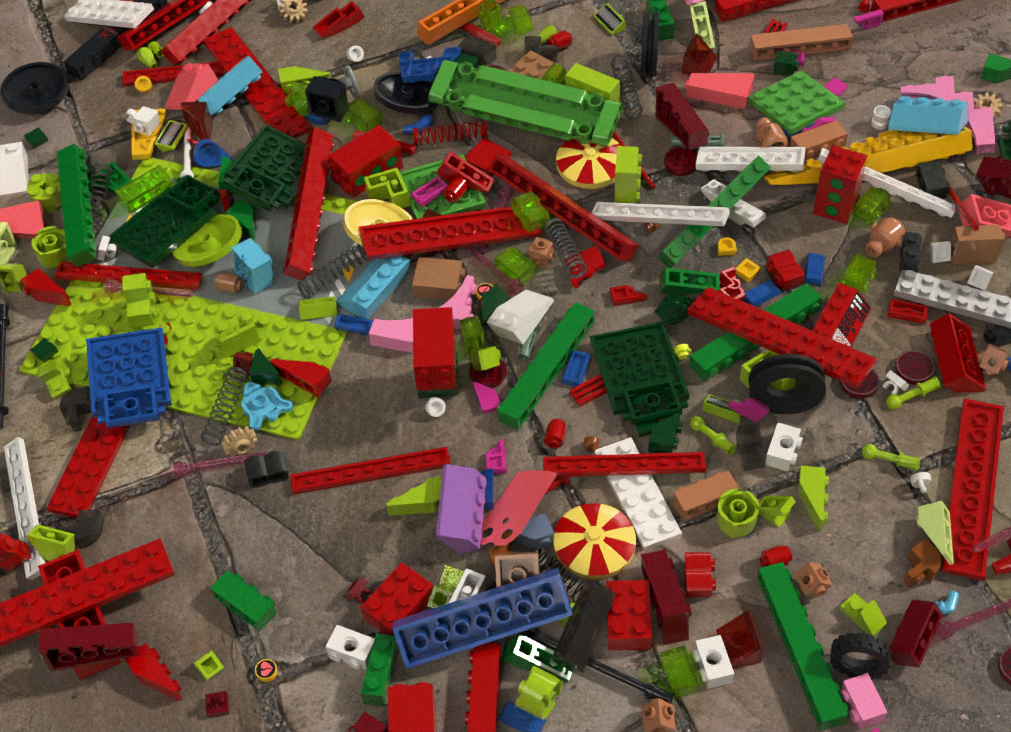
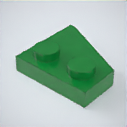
M113 161L108 164L112 169V174L109 175L111 179L107 181L109 186L106 188L109 192L122 194L134 183ZM101 169L99 172L109 173L110 171ZM95 175L99 179H109L107 176ZM94 181L98 185L107 186V183L104 181ZM93 186L94 188L106 191L103 187Z

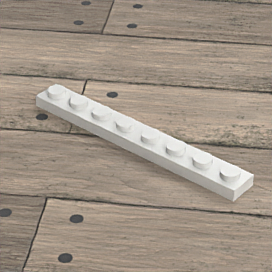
M822 148L818 157V161L822 165L829 153V150ZM865 166L863 180L869 182L873 187L883 188L888 193L899 195L908 202L920 204L924 209H932L940 216L952 218L955 212L954 204Z
M596 202L592 214L606 221L725 226L730 211L726 207Z
M17 437L4 446L19 539L30 547L31 559L24 562L26 579L34 580L41 575L38 566L46 563V560L27 539V534L39 524L24 439Z

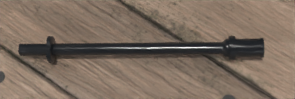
M0 304V429L4 427V416L9 413V408L4 405L6 327L10 325V319L8 318L9 306L6 304Z
M536 628L534 632L528 629L517 633L644 692V695L649 700L651 698H660L671 704L674 698V693L657 687V684L654 682L649 684L643 683L540 635L539 628Z

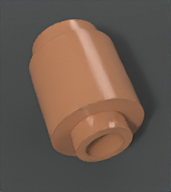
M223 272L222 274L218 273L215 278V287L219 288V290L237 294L243 289L244 281L239 275Z

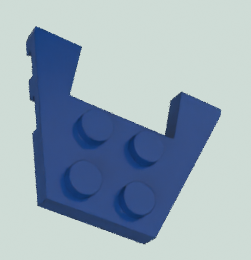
M460 46L445 48L442 57L414 59L413 51L398 53L403 83L435 80L444 60L453 62L461 54Z

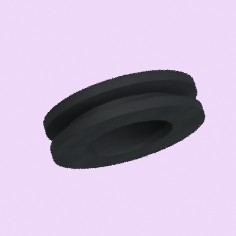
M643 11L640 76H645L646 69L650 68L651 77H656L659 12H654L653 19L649 20L648 11Z
M780 354L771 356L757 363L749 373L750 399L755 398L767 405L770 413L796 414L807 411L818 405L826 393L825 373L822 366L817 361L803 355ZM785 378L798 379L805 383L802 387L789 391H780L769 386L772 382Z

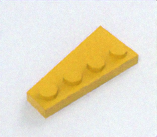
M154 109L159 114V125L150 136L134 131V125L131 123L132 160L150 159L166 116V109Z

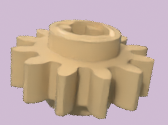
M282 0V4L279 5L280 16H284V21L290 19L291 24L293 20L299 23V19L305 20V15L308 13V9H306L307 3H303V0Z
M986 92L985 97L979 94V99H973L974 109L982 107L992 108L993 121H995V115L1001 116L1003 104H1001V98L996 99V94L990 97L989 93Z
M246 426L244 429L238 427L234 431L231 430L229 436H224L226 441L221 443L226 455L230 454L231 457H234L238 454L241 457L242 454L249 453L251 448H255L254 443L258 442L254 430H249L248 426Z

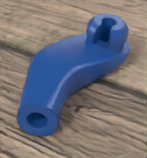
M427 114L417 123L403 126L404 134L413 135V128L415 127L418 129V133L421 134L422 127L426 130L433 124V117Z

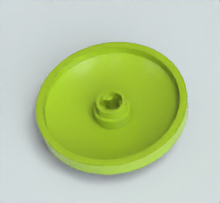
M216 214L172 253L177 262L184 266L197 267L212 263L224 257L232 250V247L238 244L242 236V228L235 217L228 214Z

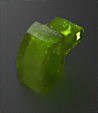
M487 0L479 7L480 22L487 32L491 30L498 38H501L511 31L512 26L501 17L503 8L495 0Z
M523 4L508 9L509 14L505 15L507 22H511L515 35L534 30L529 12Z
M295 82L289 89L285 103L287 106H293L301 116H308L309 108L305 92L308 84L306 82Z
M448 564L445 565L439 585H434L427 606L436 608L448 604L465 571Z

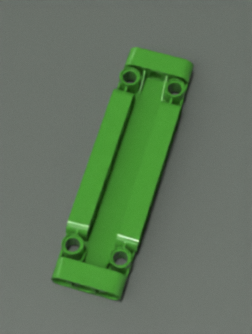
M448 60L442 62L428 97L431 103L447 106L454 112L461 110L468 116L569 141L574 138L581 144L594 143L608 147L622 111V103L603 100L602 96L597 93L589 95L585 90L484 65L476 69L473 68L470 62L460 64Z

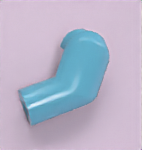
M949 591L945 602H935L943 615L955 611L959 593Z

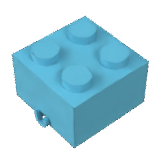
M249 238L232 247L235 273L242 277L244 286H248L256 294L273 285L272 259L262 251L258 243Z

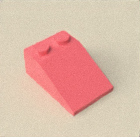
M188 63L183 66V70L178 73L166 102V110H186L218 81L209 64Z
M970 194L962 202L978 226L1000 225L1002 232L1005 233V237H1011V204ZM958 208L962 225L971 226Z

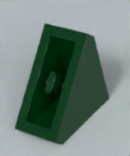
M259 348L255 350L249 370L251 381L257 384L281 385L278 371Z

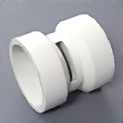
M884 105L875 107L871 125L875 129L883 130L888 127L891 116L890 108Z

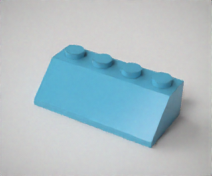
M246 56L196 101L211 116L213 114L216 116L223 110L222 106L227 103L229 105L236 99L234 96L238 92L241 94L249 88L247 85L251 81L255 83L260 79L262 70L250 56Z
M902 96L893 104L888 130L958 135L968 122V102H962L960 99L945 101L943 98L929 100L926 97L913 99L909 96Z
M403 256L374 259L336 301V304L360 318L369 319L409 274L410 260Z

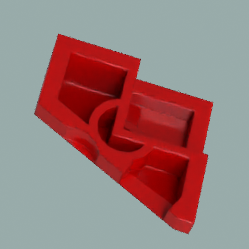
M598 245L579 252L587 269L585 274L579 278L570 277L574 289L579 287L578 282L583 278H591L595 272L606 266ZM577 254L566 259L565 261H569L571 258L577 257ZM578 263L576 266L571 267L570 270L579 268L581 264ZM584 265L576 271L569 272L571 274H578L584 269Z
M733 266L721 271L719 291L742 301L745 293L740 287V280L735 276L736 268Z

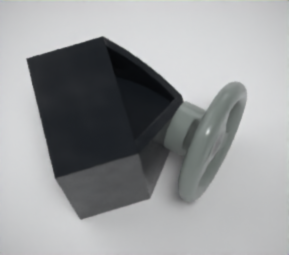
M348 65L344 67L345 77L334 79L319 76L312 78L305 89L310 115L341 123L349 110L346 91L350 90L354 98L359 97V88L355 75Z

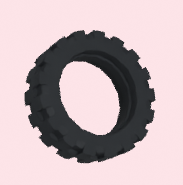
M847 633V635L844 636L842 634L838 636V639L835 638L833 640L830 663H833V668L838 669V672L841 674L845 673L848 677L853 678V676L857 677L868 673L870 678L874 679V677L880 678L883 674H887L888 669H890L891 649H889L887 643H883L882 639H876L870 634L867 636L863 635V633ZM847 653H865L873 656L875 659L859 660L848 656Z

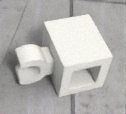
M143 106L138 112L134 109H129L126 112L127 115H130L127 121L133 123L134 131L150 136L159 125L157 110Z

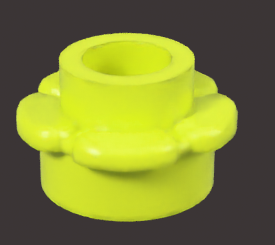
M680 344L674 347L675 356L679 360L688 358L692 352L688 344Z

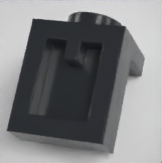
M991 323L986 325L983 334L986 343L997 347L1011 344V332L1007 327H993Z

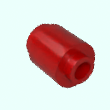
M566 30L551 35L547 39L549 49L551 51H558L571 46L573 41L572 35Z
M457 177L449 183L443 191V195L448 202L457 203L467 191L468 184L466 180Z
M552 419L548 423L544 443L549 448L556 449L563 446L567 431L566 423L563 420Z
M778 545L762 551L759 560L762 567L781 562L786 566L793 560V557L787 545Z

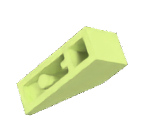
M706 1L690 4V13L699 52L715 49Z
M942 501L919 506L918 515L916 516L919 528L922 527L949 565L954 564L949 510Z

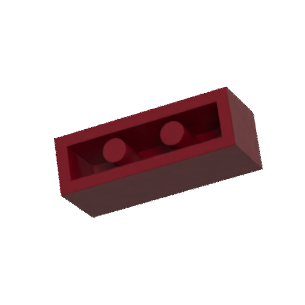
M911 600L901 624L897 628L894 639L889 645L891 657L896 665L920 668L943 617L935 602Z

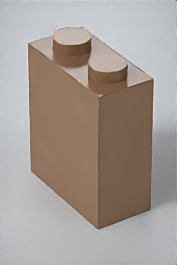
M981 225L978 226L979 230L974 231L971 226L955 227L951 239V264L996 263L998 255H1001L1002 243H1005V233L1002 232L1001 226Z
M418 257L412 284L414 297L451 299L462 286L461 280L465 279L466 270L462 267V261Z

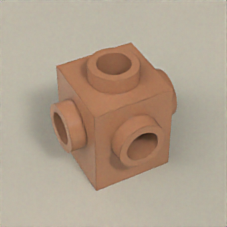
M536 237L533 244L529 245L527 251L530 264L547 269L555 256L553 242Z
M990 344L986 351L981 352L978 359L981 362L979 367L983 368L984 373L992 376L999 374L1000 371H1005L1009 363L1006 360L1009 351ZM991 358L996 360V364L991 362Z
M808 562L794 574L800 584V590L807 596L821 597L832 586L828 572L818 563Z
M656 698L652 699L650 703L643 705L642 720L644 731L672 732L676 730L673 704Z

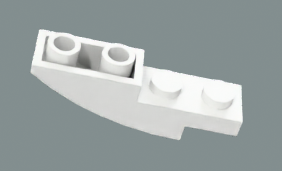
M713 179L703 186L701 191L712 202L727 186ZM741 199L729 210L730 214L728 218L740 226L746 223L751 227H755L766 219L765 212Z

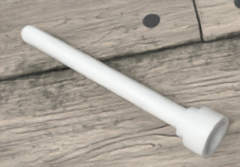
M188 127L184 133V170L180 173L181 178H184L186 175L194 178V174L191 171V143L187 141V139H191V129Z

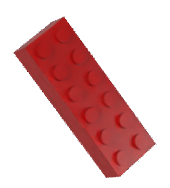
M78 549L38 566L44 585L87 568ZM99 606L58 623V626L105 625L107 622L102 608ZM121 660L74 667L73 669L81 681L120 664Z

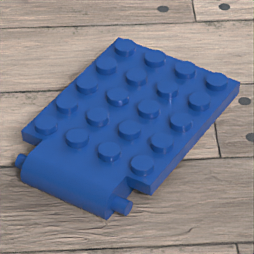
M163 328L86 339L91 411L93 418H97L98 424L106 423L107 429L159 421V414H166L165 407L172 406Z

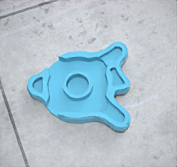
M254 382L245 384L244 398L241 401V406L245 415L250 418V429L258 431L264 419L274 422L280 413L293 410L292 402L282 399L273 387H261L260 384H255Z

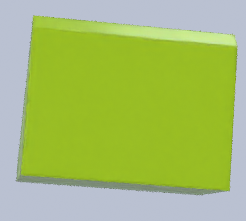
M244 321L213 337L225 358L260 342L254 322Z

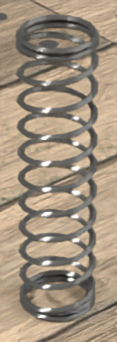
M617 56L611 61L615 79L622 80L621 82L631 80L626 84H621L620 82V85L623 86L632 84L629 88L620 87V99L624 114L628 118H636L641 115L643 109L638 99L639 96L634 84L629 61L625 56ZM618 58H624V59H626V60H619V61H617V62L613 65V62H614L616 59H618ZM620 61L627 62L617 68L614 67ZM624 70H628L627 73L621 75L615 73V71L621 72ZM617 75L620 76V77H622V76H624V75H630V76H629L628 78H626V79H619V78H617ZM628 89H634L632 92L624 93ZM629 94H635L633 97L625 98ZM630 99H636L633 102H627ZM640 107L635 112L627 111L628 108ZM640 110V112L634 116H629L626 114V112L636 113Z
M101 163L93 166L89 183V191L93 186L106 189L105 192H101L92 188L94 191L90 192V194L98 192L105 195V197L101 198L91 194L93 197H90L104 201L103 203H96L90 200L91 204L102 206V209L92 208V210L101 213V215L91 214L100 219V221L93 222L98 224V227L93 226V229L97 231L95 236L99 234L98 228L100 224L98 222L102 220L100 218L103 215L101 210L104 209V198L107 197L105 193L108 192L106 187L109 186L107 181L111 179L109 175L112 174L111 167ZM96 169H106L110 172L101 173L98 172ZM95 175L107 176L109 179H99ZM94 181H104L107 183V186L98 185Z
M557 218L549 220L545 225V232L550 241L553 242V247L568 276L571 278L583 276L587 267L563 222ZM552 222H561V224H555L554 226H552L548 232V227ZM561 225V228H558L554 230L552 233H550L553 227ZM570 246H573L571 249H568L564 253H561L562 250H565ZM572 250H575L574 253H571V254L567 255L566 257H563L564 254H568V253H570ZM577 254V257H573L569 261H565L566 259ZM578 263L581 264L579 268L570 270L571 267L576 266ZM584 265V269L578 274H571L569 272L576 271Z
M359 244L353 246L352 250L346 251V254L342 253L340 258L335 257L334 262L329 261V266L323 265V270L317 269V274L313 272L311 277H305V281L300 280L297 282L298 290L302 296L309 299L311 294L315 295L313 289L307 283V278L312 280L313 285L318 291L321 290L319 285L313 280V274L318 276L320 283L326 288V283L318 274L319 270L324 273L328 282L332 284L330 276L324 270L325 266L330 269L333 277L338 280V276L330 267V263H334L338 272L344 276V272L336 263V259L341 260L345 270L350 272L348 265L342 260V255H345L350 265L356 268L355 263L348 256V251L353 253L355 260L361 265L360 258L353 251L354 247L358 248L362 258L367 261Z
M230 367L227 371L228 374L225 376L223 386L217 395L218 398L212 407L213 411L210 412V418H208L207 424L204 427L205 430L201 434L202 441L208 445H221L222 438L224 437L222 433L226 432L224 426H228L227 420L231 419L229 413L234 412L232 407L237 405L235 401L239 400L238 395L241 394L239 388L244 387L242 382H246L248 377L247 373L241 368ZM230 370H237V371L243 373L244 375H242V374H240V373H236V372H231V373H230ZM232 374L240 375V376H242L243 378H237V377L233 376ZM228 380L237 381L242 384V387L234 386ZM225 386L234 387L238 389L240 392H231ZM223 393H231L235 395L237 399L228 398ZM220 399L230 400V401H232L235 405H234V406L227 405V404H225L224 402H222ZM218 405L227 406L232 409V412L224 411ZM216 411L229 415V418L219 416ZM213 418L222 419L226 421L227 424H220L216 422ZM210 424L221 426L224 428V431L216 430ZM208 431L217 432V433L221 434L222 437H219L217 434H215V433H213V432H208ZM204 435H210L218 439L219 442H210L205 439Z

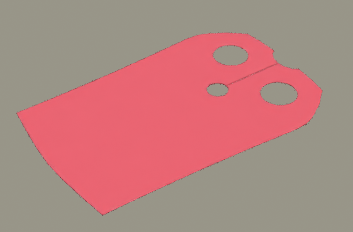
M542 470L517 472L495 503L494 509L490 510L482 522V534L488 528H493V532L486 538L482 537L481 545L492 542L494 546H504L519 536L558 473ZM505 518H509L508 522L502 523ZM506 530H513L510 537L506 539L501 538Z

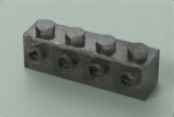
M584 581L572 609L573 615L569 616L551 660L568 671L583 673L588 664L590 654L596 645L598 635L604 626L608 611L612 607L613 599L616 595L614 592L599 582Z

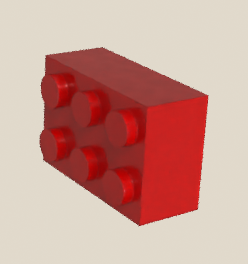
M401 562L360 607L362 617L384 635L395 636L392 630L394 621L422 612L436 597L434 584Z
M649 580L606 581L608 650H651L652 630Z

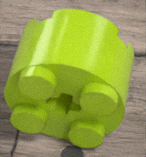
M34 174L27 185V193L31 202L39 201L46 214L56 212L57 208L62 206L58 174Z
M55 226L45 227L37 232L35 239L33 237L31 244L40 264L46 269L58 267L60 262H71L67 258L64 229L61 230Z
M730 489L724 492L717 505L716 522L718 527L730 538H738L750 534L755 529L758 520L759 502L757 498L746 490L743 492L738 491V489Z
M533 666L527 681L522 680L518 687V692L521 694L515 706L537 718L546 719L556 704L554 702L556 695L559 696L561 693L563 681Z

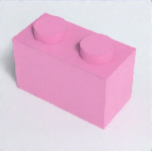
M866 673L843 681L840 696L842 701L847 703L850 709L851 720L853 723H857L859 730L884 722L888 712L869 674Z

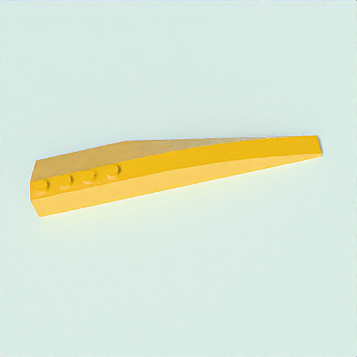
M965 126L958 135L889 130L879 133L877 138L873 139L872 136L865 138L864 143L854 142L850 145V148H841L868 155L866 167L884 173L904 167H915L920 162L947 159L955 154L963 155L967 151L972 150L971 130ZM811 158L805 160L806 164H804L803 171H779L764 175L763 177L769 185L819 183L823 165L818 159L814 160Z

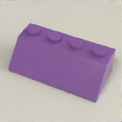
M445 464L443 465L436 537L458 554L480 549L482 539L485 488L487 485L486 477L474 468Z

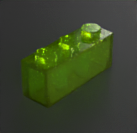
M158 165L115 190V193L122 207L129 214H132L150 203L168 187L172 188L173 183L171 176Z

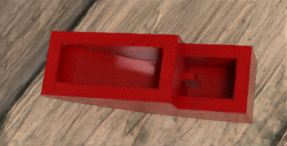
M351 1L341 10L336 7L312 28L321 38L350 28L365 16L360 8Z

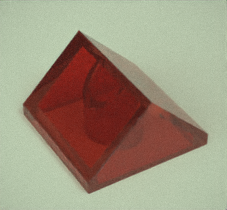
M697 33L692 38L683 56L682 74L691 76V73H710L718 57Z
M182 102L180 106L184 120L191 129V132L201 140H211L213 124L207 102Z
M747 610L716 630L717 634L721 635L732 669L761 663L764 649L750 610Z

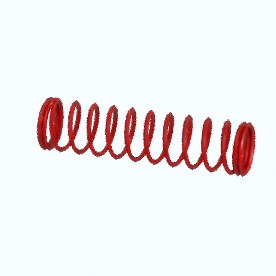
M486 120L482 121L481 132L480 124L478 121H476L474 132L473 124L470 121L467 132L466 125L463 122L462 136L458 123L455 124V136L451 124H449L448 126V136L444 125H442L441 136L438 126L436 125L435 140L432 133V129L429 126L428 141L424 127L421 128V141L418 129L415 127L413 128L414 144L418 146L419 140V143L422 146L423 132L427 145H429L430 132L433 139V143L436 144V128L438 131L440 142L443 143L444 128L446 139L449 143L450 127L454 141L456 142L457 138V127L461 141H463V126L465 127L467 139L470 140V124L472 127L474 138L477 139V123L481 138H488Z

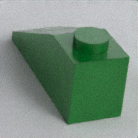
M665 268L659 276V293L700 294L707 287L717 291L720 289L719 273Z
M521 634L508 641L502 659L526 671H531L532 667L536 666L566 682L570 681L575 661Z

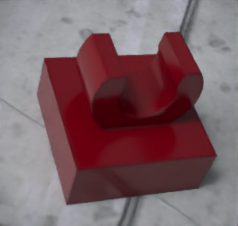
M247 351L244 354L236 352L233 355V367L243 369L250 376L249 370L253 360V353Z
M359 577L353 581L343 597L348 601L355 599L357 603L362 604L365 600L361 598V592L368 596L371 594V590L364 587L367 581Z
M227 691L205 694L206 715L208 718L230 714L229 694Z

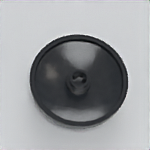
M34 62L20 66L9 73L1 85V95L5 104L11 110L25 114L40 113L53 108L65 98L69 90V81L64 70L48 62Z
M392 72L381 75L374 82V97L389 109L402 113L419 114L429 112L439 105L428 100L429 92L433 85L432 81L403 83L401 72Z

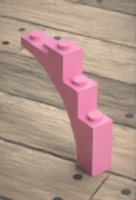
M953 76L937 77L935 84L926 83L923 85L901 87V97L909 96L913 99L926 97L929 100L943 98L945 101L960 99L962 102H968V122L965 127L971 130L976 153H995L992 108L982 107L974 109L973 92L963 91L955 93Z
M467 275L456 294L444 305L438 307H452L455 330L468 332L469 326L474 323V314H472L471 298L472 295L476 294L477 289L474 276ZM413 318L390 321L374 319L369 332L370 344L413 353Z

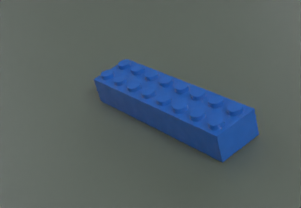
M556 568L396 620L393 623L392 630L406 669L571 616L573 613L559 569Z

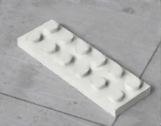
M78 0V3L68 10L64 18L69 22L136 28L154 8L152 4L143 2Z
M699 147L696 170H737L742 172L759 155L771 167L770 170L774 172L803 171L805 147Z
M631 437L595 450V455L640 454ZM651 474L606 476L626 517L633 525L635 534L644 551L682 537V532Z

